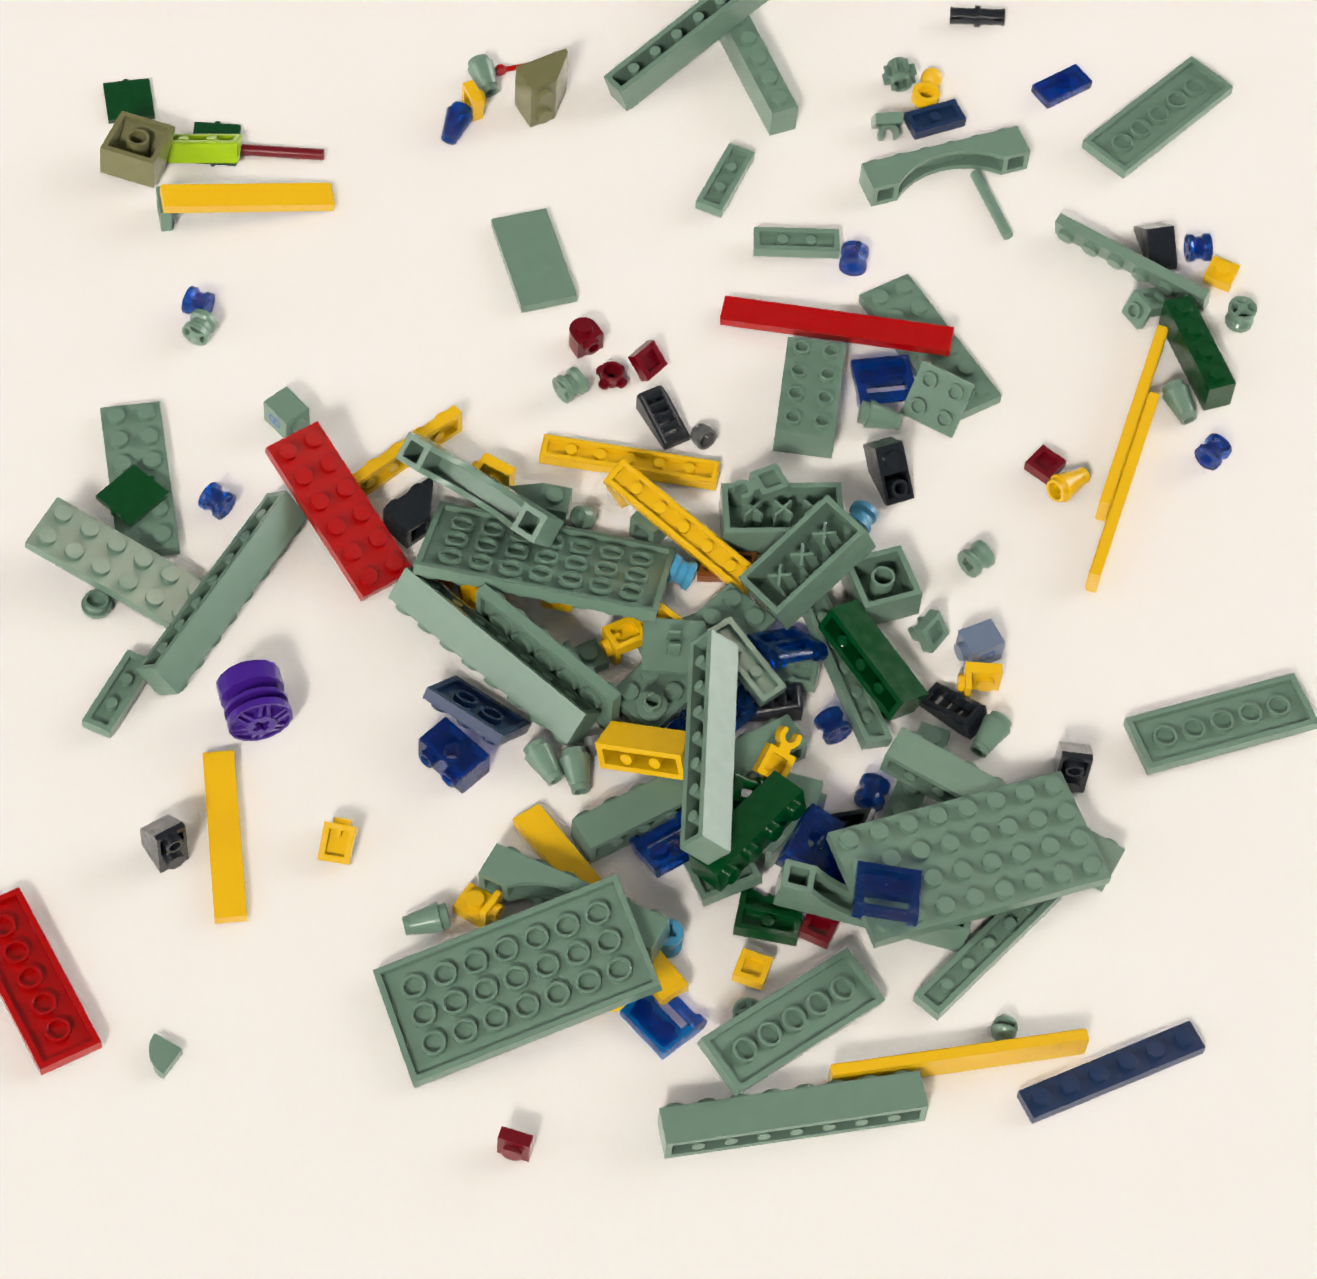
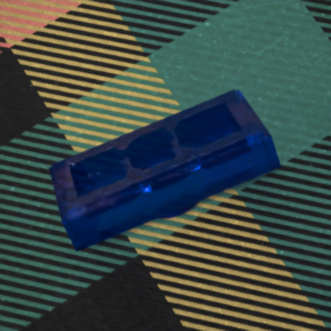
M1074 64L1033 84L1031 92L1049 109L1090 89L1092 80L1077 64Z

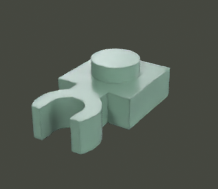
M774 463L750 472L749 481L745 479L735 481L732 491L733 493L739 491L746 492L740 495L739 503L740 505H747L756 496H759L761 501L764 502L789 493L790 484L778 464Z

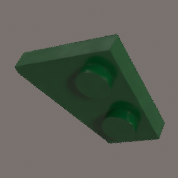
M752 887L741 892L733 935L796 946L802 913L797 910L774 905L773 895L769 893L765 897Z

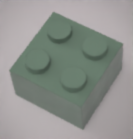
M901 545L869 553L840 580L849 601L857 599L876 625L919 614L923 593Z

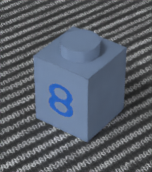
M988 619L958 630L954 651L958 660L963 661L964 664L965 661L992 663L1002 658L1005 641L992 619Z

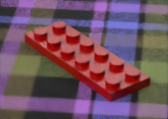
M318 421L266 447L265 453L361 602L397 583L404 569L412 567Z
M18 887L0 895V998L40 1075H44L101 1049L102 1042L21 889Z

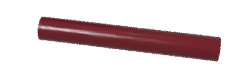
M242 144L240 155L324 160V149Z

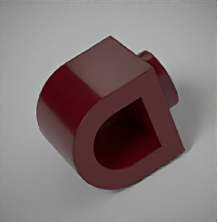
M580 317L571 322L568 344L577 359L585 355H592L603 348L604 333L594 320Z

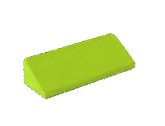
M174 134L166 163H237L240 157L243 136L241 134Z

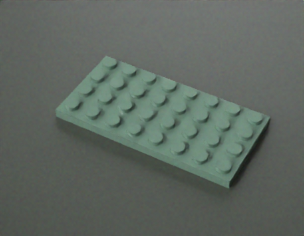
M439 501L415 560L413 574L427 579L450 581L457 585L481 587L486 584L493 590L514 594L517 597H530L544 600L547 603H560L574 606L578 609L601 611L608 615L631 617L638 621L656 622L677 547L562 525L551 547L548 548L530 542L484 509Z
M1061 771L828 832L826 837L874 948L1108 884L1111 880L1110 872Z
M617 874L373 970L414 1088L662 991Z

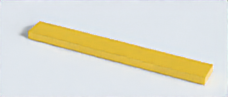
M1157 325L1095 516L1097 520L1105 522L1164 348L1168 327Z
M1150 391L1147 395L1085 585L1087 591L1094 593L1097 591L1160 397L1158 393Z
M539 803L513 818V826L540 859L546 861L551 867L562 872L569 871L580 880L589 884L602 880ZM660 950L653 963V967L662 991L652 995L663 1006L688 991L689 984Z
M1083 1028L836 1063L830 1065L827 1082L836 1079H843L845 1081L857 1080L870 1074L877 1076L892 1075L899 1070L920 1071L921 1077L1082 1055L1085 1054L1089 1036L1087 1029Z

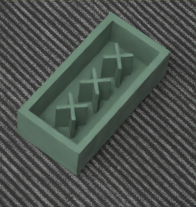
M788 336L773 451L832 458L846 344Z
M841 482L789 483V493L764 502L761 501L759 496H756L751 503L740 505V495L746 492L739 491L733 493V483H721L719 497L721 539L735 551L765 553L827 494L844 509Z
M827 494L743 572L738 579L747 592L788 630L865 558L876 545L867 530Z

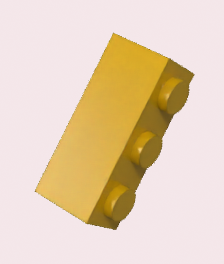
M610 721L595 742L600 768L683 780L686 731Z

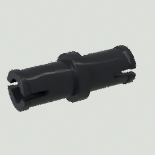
M975 5V8L950 6L949 24H972L978 28L980 25L1004 26L1005 8L987 9L981 8L980 5Z

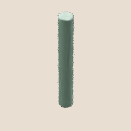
M972 171L970 177L1004 240L1010 239L1013 236V232L981 171Z

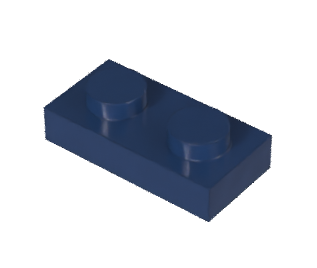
M955 99L905 112L903 118L914 140L960 128L966 124V117Z

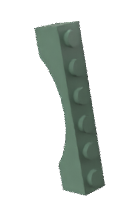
M1018 126L1002 128L994 132L977 134L969 138L948 141L944 144L923 147L919 150L898 153L894 156L862 163L859 183L872 207L897 201L902 193L913 183L940 171L977 169L1003 175L1027 169L1030 148Z
M409 432L396 456V459L486 510L508 528L534 544L550 548L564 523L560 518L427 437Z
M496 843L478 872L480 888L492 895L498 889L503 892V900L508 902L537 898L551 900L589 885V883L580 880L569 871L562 872L551 867L542 859H532L523 855L514 847H505ZM626 897L653 964L670 935L669 918L656 909H646L637 905L631 898Z
M785 859L777 878L773 899L774 905L865 928L845 884L827 875L817 866ZM971 922L909 938V940L958 952L969 935Z

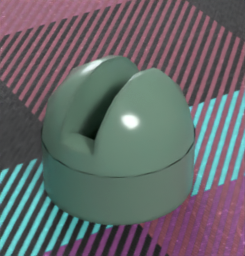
M575 506L571 511L570 520L573 527L589 529L596 523L597 514L590 506Z
M1001 1014L994 1019L991 1026V1035L996 1041L1013 1039L1017 1035L1018 1024L1013 1016Z

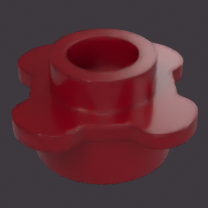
M614 361L598 366L596 374L600 378L598 382L599 388L607 390L609 388L618 387L622 389L626 387L627 380L623 376L625 372L624 366Z

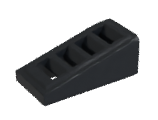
M662 385L637 395L636 409L663 450L690 440V435ZM661 410L664 411V412H661V413H659V414H657V415H654V413H656V412H658V411H661ZM670 420V422L666 424H663L661 426L659 425L660 423ZM676 429L677 432L665 436L664 433Z
M936 682L927 691L928 695L919 706L960 735L971 740L977 734L981 722L987 714L986 706ZM940 696H942L943 699L938 704H936L935 702L938 700Z
M801 683L785 684L787 686L785 692L768 702L767 708L764 709L757 704L748 691L738 692L739 722L768 721L772 718H780L786 714L793 721H801L803 714ZM748 701H754L755 710L749 711ZM774 701H779L780 706L774 707Z

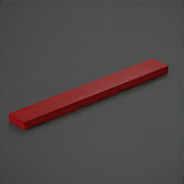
M726 295L720 315V325L948 357L950 356L954 336V327Z

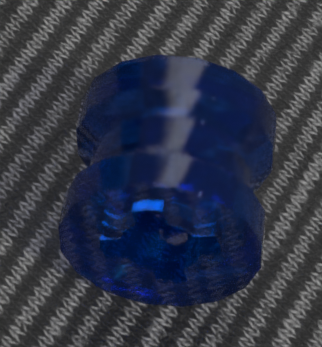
M1203 233L1201 236L1185 235L1184 256L1186 262H1194L1196 259H1202L1204 262L1212 260L1213 242L1210 233Z
M856 240L845 242L841 246L840 254L842 257L839 259L838 266L840 271L848 276L864 274L867 269L866 260L869 256L868 246Z
M191 285L182 300V313L190 315L194 309H203L211 313L215 304V294L209 291L203 293L198 287Z
M1211 433L1205 438L1204 444H1200L1195 449L1194 455L1202 467L1214 471L1221 466L1222 460L1227 459L1231 455L1232 447L1225 437L1217 433Z
M212 482L202 491L198 500V506L203 510H210L216 519L222 520L233 509L236 495L230 491H223L219 483Z
M832 706L821 711L813 722L816 728L823 732L822 738L827 745L843 741L851 734L853 729L850 723L843 719L844 713L838 706Z
M865 773L860 778V789L855 792L853 800L860 808L873 807L876 812L881 811L885 804L884 796L889 793L891 785L881 775Z

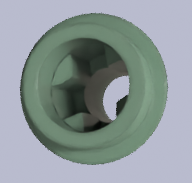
M486 54L472 57L468 61L467 72L478 88L484 92L485 97L496 95L499 92L493 60Z
M1182 379L1166 384L1162 388V398L1181 425L1195 421L1197 415L1189 385L1185 384Z
M872 399L869 402L864 400L861 402L857 423L863 424V428L899 430L902 413Z
M991 711L990 714H986L970 746L972 752L979 757L985 758L1010 734L1011 721L998 711Z
M544 737L535 739L523 749L526 755L524 758L526 762L547 782L548 786L555 785L564 778L565 775L562 772L552 743L547 742Z
M572 746L562 750L559 763L573 795L588 793L590 791V754L586 753V749L583 746Z
M436 901L402 917L406 936L411 934L444 933V929L451 928V921L445 902L437 904Z

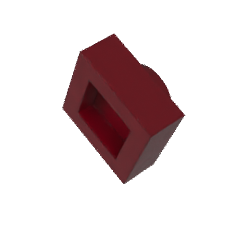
M647 340L628 356L641 381H649L668 365L654 340Z
M1042 445L1025 462L1024 470L1047 485L1051 476L1059 474L1065 468L1066 460L1045 445Z
M808 913L799 930L798 937L827 950L841 922Z
M502 1126L497 1137V1153H501L505 1158L512 1161L523 1160L529 1162L533 1151L534 1136Z

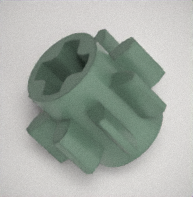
M895 57L889 60L887 65L883 66L884 73L882 78L884 85H890L892 91L903 92L908 90L912 83H916L915 75H917L915 64H909L907 58Z

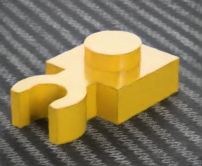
M782 725L779 726L775 732V745L766 742L752 771L764 778H767L773 771H777L786 778L796 760V757L789 753L791 749L799 746L802 735L794 733L790 741L787 742L785 736L789 728Z

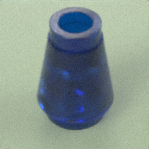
M455 101L451 106L447 107L441 140L446 144L455 145L473 120V110L469 105Z

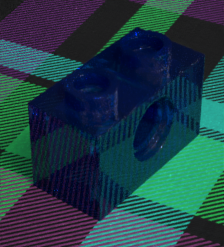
M444 717L418 739V756L421 762L426 767H432L436 770L446 785L451 788L455 787L462 794L490 772V755L447 717ZM448 756H456L457 758L450 759V758H447V757H448Z
M812 803L797 821L774 864L782 868L787 858L817 866L825 872L830 863L826 858L831 851L826 840L828 832L842 829L845 823ZM808 840H811L816 844L817 850H814L809 846Z

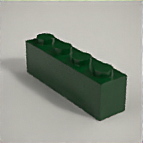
M1187 295L1164 301L1158 323L1168 327L1166 338L1203 411L1230 405L1236 382L1192 296Z
M858 600L841 604L829 610L818 628L886 718L891 721L914 712L928 695V692Z
M773 771L732 812L731 852L709 865L689 854L692 872L719 892L728 884H733L750 863H754L759 859L762 851L771 842H775L781 837L784 829L792 821L798 820L803 815L806 808L804 791L777 771Z

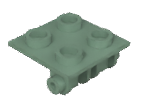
M923 360L900 413L953 438L968 402H972L975 397L976 391H974L976 385Z

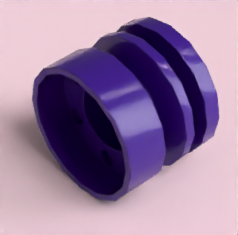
M267 660L240 662L229 667L217 679L216 690L221 706L224 708L227 728L235 739L258 741L272 737L288 727L293 719L288 696L284 691L281 672L274 662Z

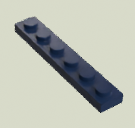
M1187 1021L1021 1089L1016 1097L1033 1124L1203 1054L1206 1047L1192 1023Z

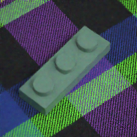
M729 143L699 194L695 208L721 218L753 163L755 152Z
M753 228V256L839 259V229Z
M731 616L707 630L712 629L739 646L737 678L760 707L785 692L787 686Z
M127 649L82 719V726L111 739L146 684L145 679L136 670L145 656Z

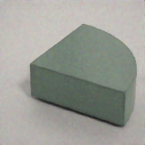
M154 1033L149 1043V1058L154 1071L161 1078L165 1079L183 1052L179 1046Z

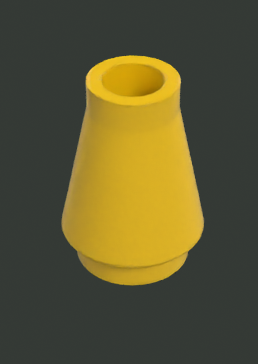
M1079 467L1075 470L1053 475L1047 482V493L1055 502H1067L1085 484L1089 483L1090 474L1084 467Z

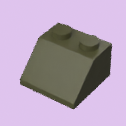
M566 48L516 67L514 105L529 127L544 124L556 117L567 86L568 51Z
M121 111L100 147V172L154 188L165 169L175 133V126Z

